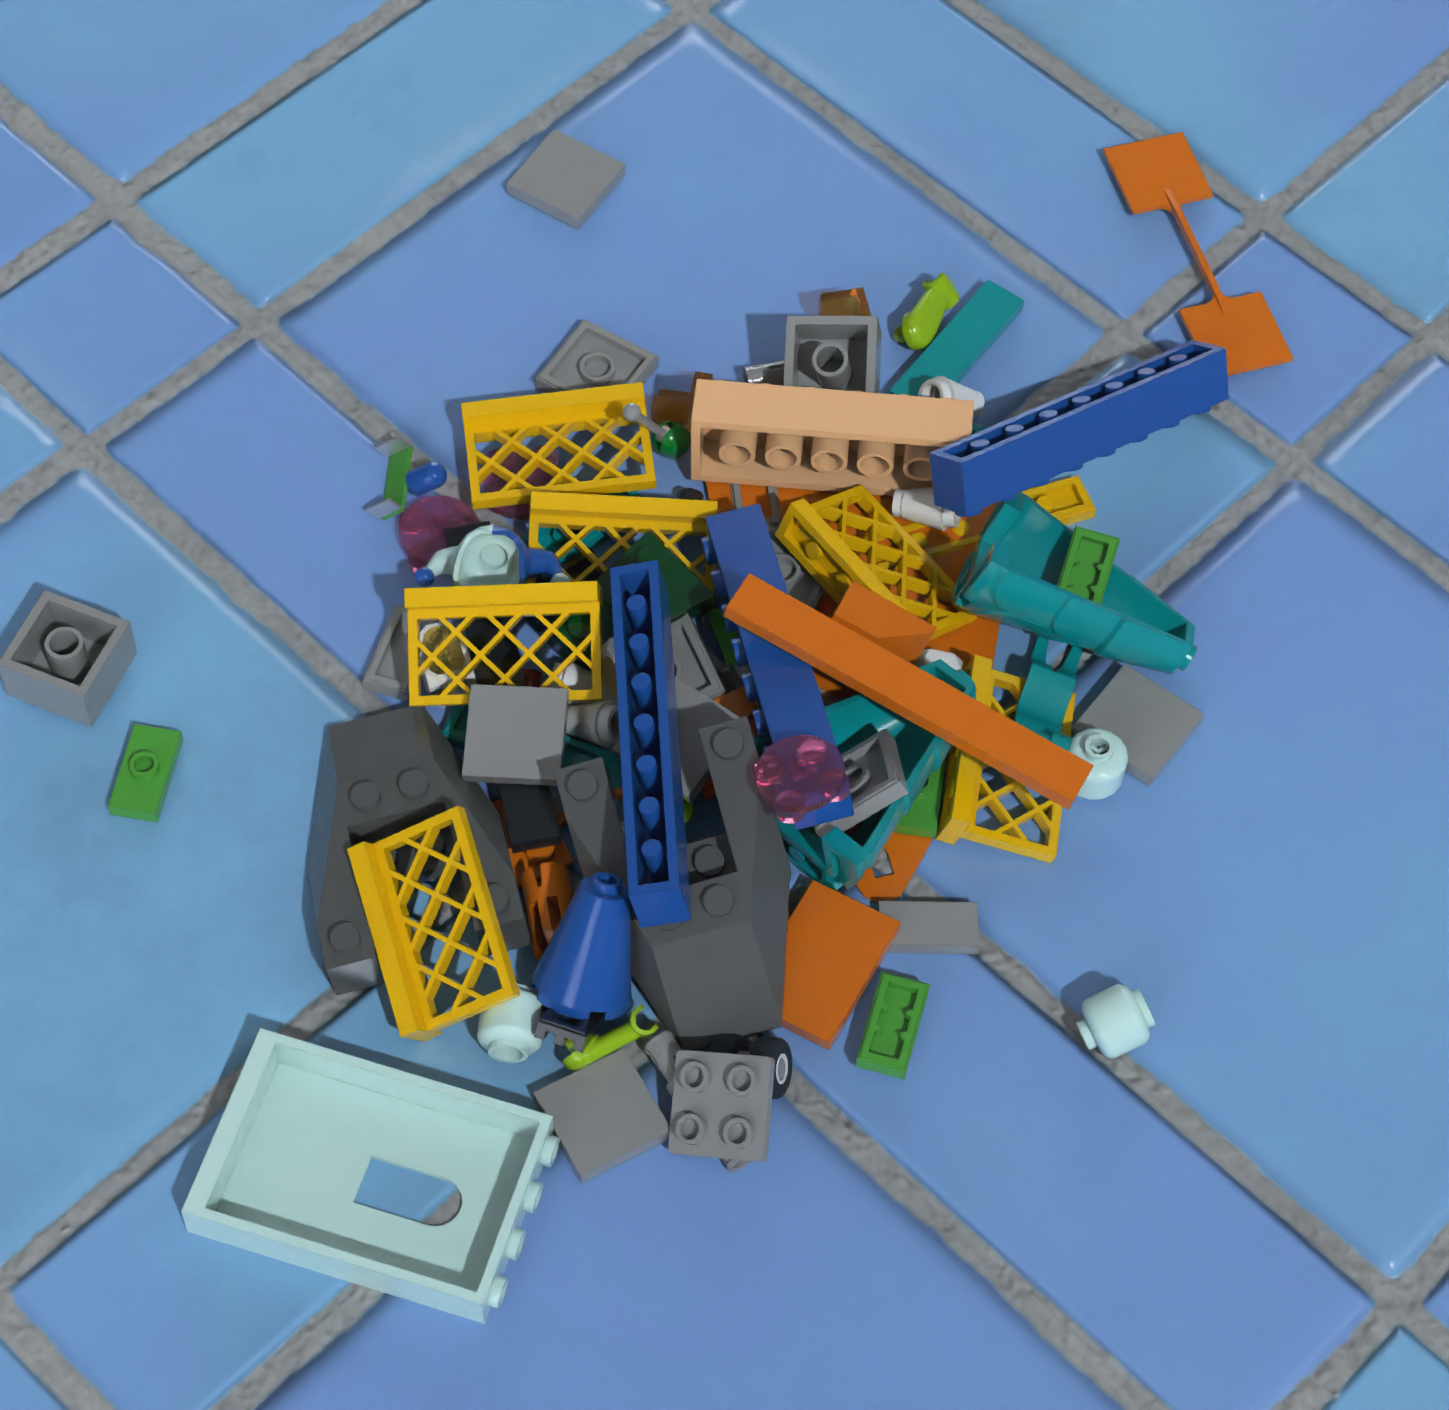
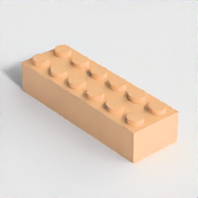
M697 379L691 418V480L843 492L862 484L872 495L894 496L896 489L933 487L929 453L972 435L974 401L910 396L907 394L871 393L858 390L846 391L816 387L772 385L769 383L758 384L719 379Z

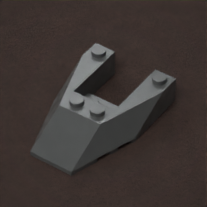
M408 706L328 727L308 856V869L316 924L325 967L336 995L385 983L347 849L363 841L373 844L455 806L465 808L507 951L532 945L499 812L478 782L463 780L462 759L425 707ZM453 824L440 829L432 849L448 857L457 841ZM424 837L415 841L421 843ZM406 844L391 851L397 872L407 876L418 851L417 848ZM429 855L418 882L421 883L440 878L446 862ZM462 857L460 862L465 864L464 858ZM457 868L456 873L461 872L467 895L471 887L469 875ZM399 880L400 885L402 887L403 881ZM476 903L474 909L477 910V911H479L478 905H477V903ZM472 916L480 945L485 929L482 920Z
M747 716L698 729L727 833L686 844L692 920L641 928L631 904V974L667 1029L673 1033L675 1040L682 1050L699 1051L709 1048L712 1040L719 1034H736L745 1038L782 1027L791 868L753 731ZM599 757L553 770L583 877L593 876L596 872H608L619 876L623 884L628 887L625 827L611 773L603 758Z

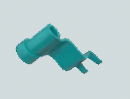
M1038 635L1030 658L1031 667L1018 701L1014 721L1068 751L1072 738L1061 734L1062 722L1078 677L1076 670L1084 648L1073 645L1061 669L1054 672L1052 671V666L1046 664L1049 639Z

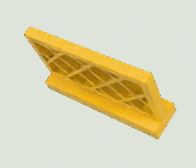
M643 382L461 403L473 510L530 503L531 491L604 495L657 488L649 430L637 421H627L622 414L625 405L635 403L640 407L641 414L647 417ZM639 425V431L628 443L611 433L616 427ZM588 430L594 434L583 448L566 438L571 432ZM544 436L549 439L537 453L522 445L521 442L526 437ZM498 441L503 446L490 459L476 450L475 443ZM603 441L620 450L608 464L591 454ZM640 444L642 446V452L637 449V447ZM558 446L574 455L562 469L546 460ZM513 451L528 460L526 465L516 475L500 465ZM628 457H631L644 466L645 474L625 476L617 471V468ZM583 462L599 471L593 480L581 482L572 477L571 474ZM477 463L483 466L479 471ZM537 467L554 477L546 486L538 487L532 486L525 480ZM492 472L508 482L500 491L480 492V484Z
M862 484L809 504L804 498L790 503L775 536L837 604H839L853 580L908 612L926 618L928 623L937 627L930 640L977 619V615L970 614L954 604L952 605L959 611L957 613L937 608V599L951 603L955 583ZM857 502L869 515V518L848 512V506ZM824 519L837 522V531L833 530ZM846 526L868 532V540L846 534ZM877 535L891 539L898 546V549L878 544ZM852 550L867 554V563L863 562ZM876 557L898 564L897 572L876 566ZM907 567L921 571L928 578V581L908 576ZM882 582L897 586L896 595L892 594ZM906 589L926 595L927 604L906 598Z
M531 491L528 547L544 549L538 543L539 528L559 529L569 541L555 553L557 557L561 559L575 546L592 564L576 579H573L562 568L563 573L569 576L570 582L585 581L596 570L603 574L608 569L604 565L605 562L620 549L626 552L631 547L628 542L637 534L650 531L714 593L710 571L715 570V564L707 565L704 553L691 564L674 545L685 535L709 536L705 517L717 514L718 501ZM570 529H576L581 531L577 535H575ZM593 530L605 531L616 543L600 558H597L581 541ZM617 532L628 533L622 538ZM663 534H670L674 536L670 540H668ZM703 563L704 576L697 570V568ZM538 578L528 579L526 584L536 583Z
M598 581L404 588V608L407 609L409 706L469 705L471 689L463 680L481 661L487 664L501 678L495 685L505 686L508 684L509 686H517L511 679L529 659L549 676L540 687L549 688L556 682L561 688H568L570 694L569 701L604 700L601 606H603L602 586ZM590 614L591 633L576 648L558 629L571 615ZM560 615L553 624L543 617ZM536 616L548 629L527 649L510 633V630L523 617ZM512 617L505 626L495 618ZM488 618L500 631L480 651L462 632L475 619ZM451 619H464L456 628L448 621ZM440 620L452 631L433 653L420 642V621ZM553 634L573 651L554 672L534 655ZM505 636L525 653L506 674L486 657ZM457 638L476 654L474 659L458 676L438 659ZM590 644L591 661L582 653ZM420 649L428 656L421 666ZM578 657L592 669L591 690H571L559 679L563 672ZM433 663H436L453 681L440 695L421 696V676ZM458 686L467 693L450 695Z
M975 654L963 671L972 678L976 685V700L1008 718L1014 716L1018 704L1004 711L993 696V688L996 686L1009 690L1018 702L1026 679L991 669L993 659ZM1072 693L1062 722L1061 734L1071 737L1076 693ZM952 745L947 756L936 840L954 845L960 837L1052 863L1057 855L1062 806L1050 799L1038 805L1023 784L1000 771L999 773L1008 785L993 793L982 778V770L989 767V765ZM1011 792L1015 793L1028 811L1014 820L999 801L1000 798ZM987 805L1002 824V827L995 831L975 825L977 811ZM1034 819L1045 834L1044 845L1029 841L1019 826Z
M455 806L373 844L363 841L347 849L400 1037L426 1042L442 1035L441 1029L521 996L465 808ZM453 824L457 841L448 857L432 849L440 829ZM424 837L421 843L415 841ZM406 844L418 849L407 876L396 871L391 851ZM429 855L446 862L435 890L418 882ZM462 857L464 858L465 864L460 862ZM457 868L468 873L471 887L464 903L446 895ZM399 880L403 881L402 887L400 885ZM414 888L432 896L420 922L410 918L407 909V903ZM442 902L460 909L449 936L431 928ZM476 903H477V905H478L479 911H477V910L474 909ZM471 915L482 920L485 934L478 950L459 942ZM413 927L417 928L415 934H414ZM428 934L445 942L434 969L423 964L420 954ZM456 948L474 957L463 984L445 975ZM490 950H491V953H492L493 958H491V957L488 956L489 953H490ZM485 963L497 969L502 986L501 989L487 995L473 989ZM426 974H428V975L431 976L430 979H429V981H428V979H427V975H426ZM441 982H444L458 989L459 993L451 1010L438 1015L434 997ZM470 996L476 998V1000L467 1003Z

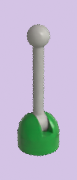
M629 403L624 406L622 414L627 421H637L652 432V445L659 454L668 459H677L688 451L691 444V435L686 427L672 420L656 424L641 414L640 407L637 404Z

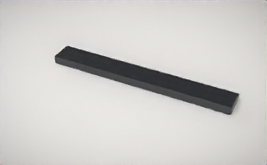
M490 521L444 529L446 547L458 546L469 532L480 526L490 525ZM511 617L495 619H497L503 626H505V624L511 619ZM477 618L465 629V635L481 651L500 630L488 618ZM512 628L510 633L515 636L514 628ZM505 636L486 657L506 674L520 659L518 647ZM468 647L472 661L476 654ZM483 661L474 669L476 684L495 685L501 679ZM521 668L511 680L517 686L527 687L523 668ZM498 783L512 853L561 844L549 786Z

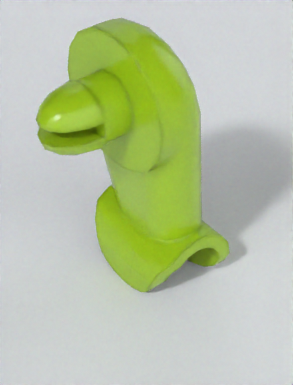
M940 273L932 282L928 280L921 284L925 292L912 311L905 313L902 325L895 329L893 334L895 341L907 343L915 351L927 348L933 342L945 311L952 308L959 300V295L953 282L945 273Z
M641 1004L627 1016L625 1024L602 1036L598 1034L594 1036L583 1053L573 1050L575 1041L568 1039L564 1045L571 1054L562 1063L569 1070L577 1071L637 1039H645L651 1036L659 1026L655 1023L649 1030H642L637 1026L636 1015L645 1008Z

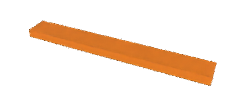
M750 573L725 609L723 616L1067 810L1071 807L1094 766Z

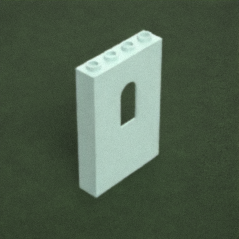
M260 1028L181 1213L187 1232L485 1324L491 1307L499 1309L503 1302L508 1286V1278L503 1277L509 1259L517 1261L526 1235V1230L520 1229L526 1212L534 1214L538 1207L543 1190V1183H539L538 1179L543 1166L552 1167L559 1148L560 1137L554 1136L553 1116ZM372 1158L448 1181L458 1189L462 1197L461 1209L452 1221L440 1226L419 1223L354 1203Z

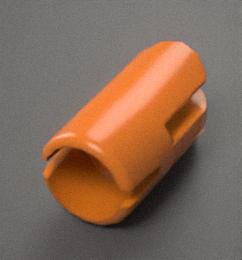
M541 863V881L536 880L533 866L526 869L521 876V886L535 959L538 960L541 959L573 897L570 873L568 868L561 863Z

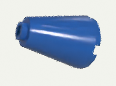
M596 872L593 876L581 880L532 975L530 986L531 990L534 988L539 990L537 1000L542 1005L552 1008L559 1014L586 1020L589 1019L590 1012H606L604 1020H613L624 1015L629 1008L632 997L631 901L628 896V887L615 874Z

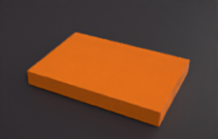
M813 880L788 920L782 1027L830 1050L888 952L892 941L901 928V922Z

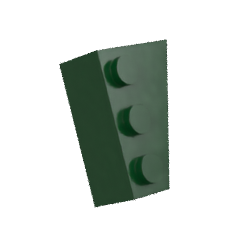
M647 531L595 580L602 586L603 606H601L602 645L609 638L614 637L610 568L658 560L669 593L671 622L687 613L691 618L707 614V611L713 608L716 595L650 531ZM590 614L571 615L558 629L576 648L591 633ZM558 615V616L551 622V624H553V623L558 619V617H559L560 615ZM555 634L546 641L564 660L573 652ZM591 644L582 652L590 661ZM579 657L573 662L587 670L591 669Z

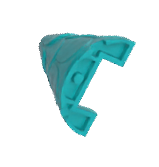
M1022 492L1017 493V496L1012 500L998 502L979 534L980 539L977 542L976 548L972 554L968 555L960 571L951 596L952 604L966 610L970 614L1030 631L1049 640L1091 649L1095 656L1167 674H1172L1177 668L1184 671L1188 667L1197 651V646L1193 645L1195 625L1134 576L1128 575L1115 563H1113L1101 605L1058 587L1073 531Z
M941 659L919 667L976 699V685L972 678L963 670H955ZM863 694L855 695L825 707L839 754L845 753L879 731L887 728L896 740L909 793L844 832L835 826L820 839L815 832L814 826L799 830L795 829L790 811L781 813L774 790V784L781 782L779 773L770 776L763 746L770 745L768 737L760 739L758 736L754 737L788 860L814 881L834 890H838L842 885L847 890L852 888L860 881L865 872L873 867L903 815L909 813L929 775L940 768L952 747V744Z

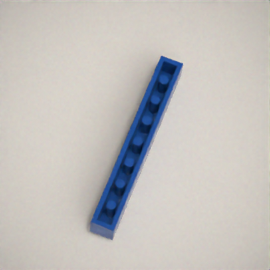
M1191 340L930 452L934 505L953 511L959 517L979 515L985 507L997 502L1012 500L1017 496V493L1023 490L1046 485L1050 482V478L1061 473L1079 470L1088 461L1097 457L1113 455L1117 448L1129 443L1144 441L1148 438L1149 434L1162 428L1175 427L1179 425L1180 420L1193 414H1203L1210 411L1211 406L1229 399L1226 348Z
M760 503L705 517L709 536L701 538V543L707 565L715 563L717 565V570L710 571L717 599L726 597L728 602L720 605L722 615H724L727 605L749 573L788 594ZM723 616L727 633L736 631L738 638L731 639L737 667L747 665L748 673L741 674L748 703L758 702L759 708L752 710L758 738L768 737L770 745L763 746L769 775L779 773L781 782L774 784L780 812L790 811L796 830L853 816L854 811L849 783L812 666Z
M658 560L610 568L628 896L641 928L692 920L669 593Z

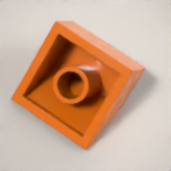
M853 580L831 616V619L913 665H915L937 628ZM812 666L818 688L840 700L861 694Z

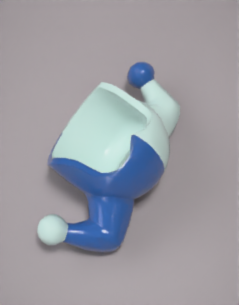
M494 524L480 526L469 532L458 546L436 551L426 567L415 571L414 577L416 583L422 587L433 584L434 577L448 574L453 575L455 586L526 584V581L532 578H547L550 580V583L570 582L569 576L563 573L559 558L554 552L527 547L517 533L507 527Z

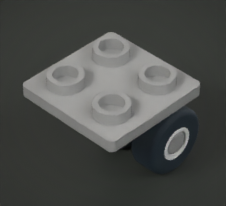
M719 1034L712 1040L708 1052L678 1050L675 1060L668 1151L671 1154L757 1162L766 1161L768 1157L772 1099L783 1097L789 1087L792 1075V1054L786 1040L777 1037H761L755 1042L752 1050L749 1051L748 1044L741 1035Z

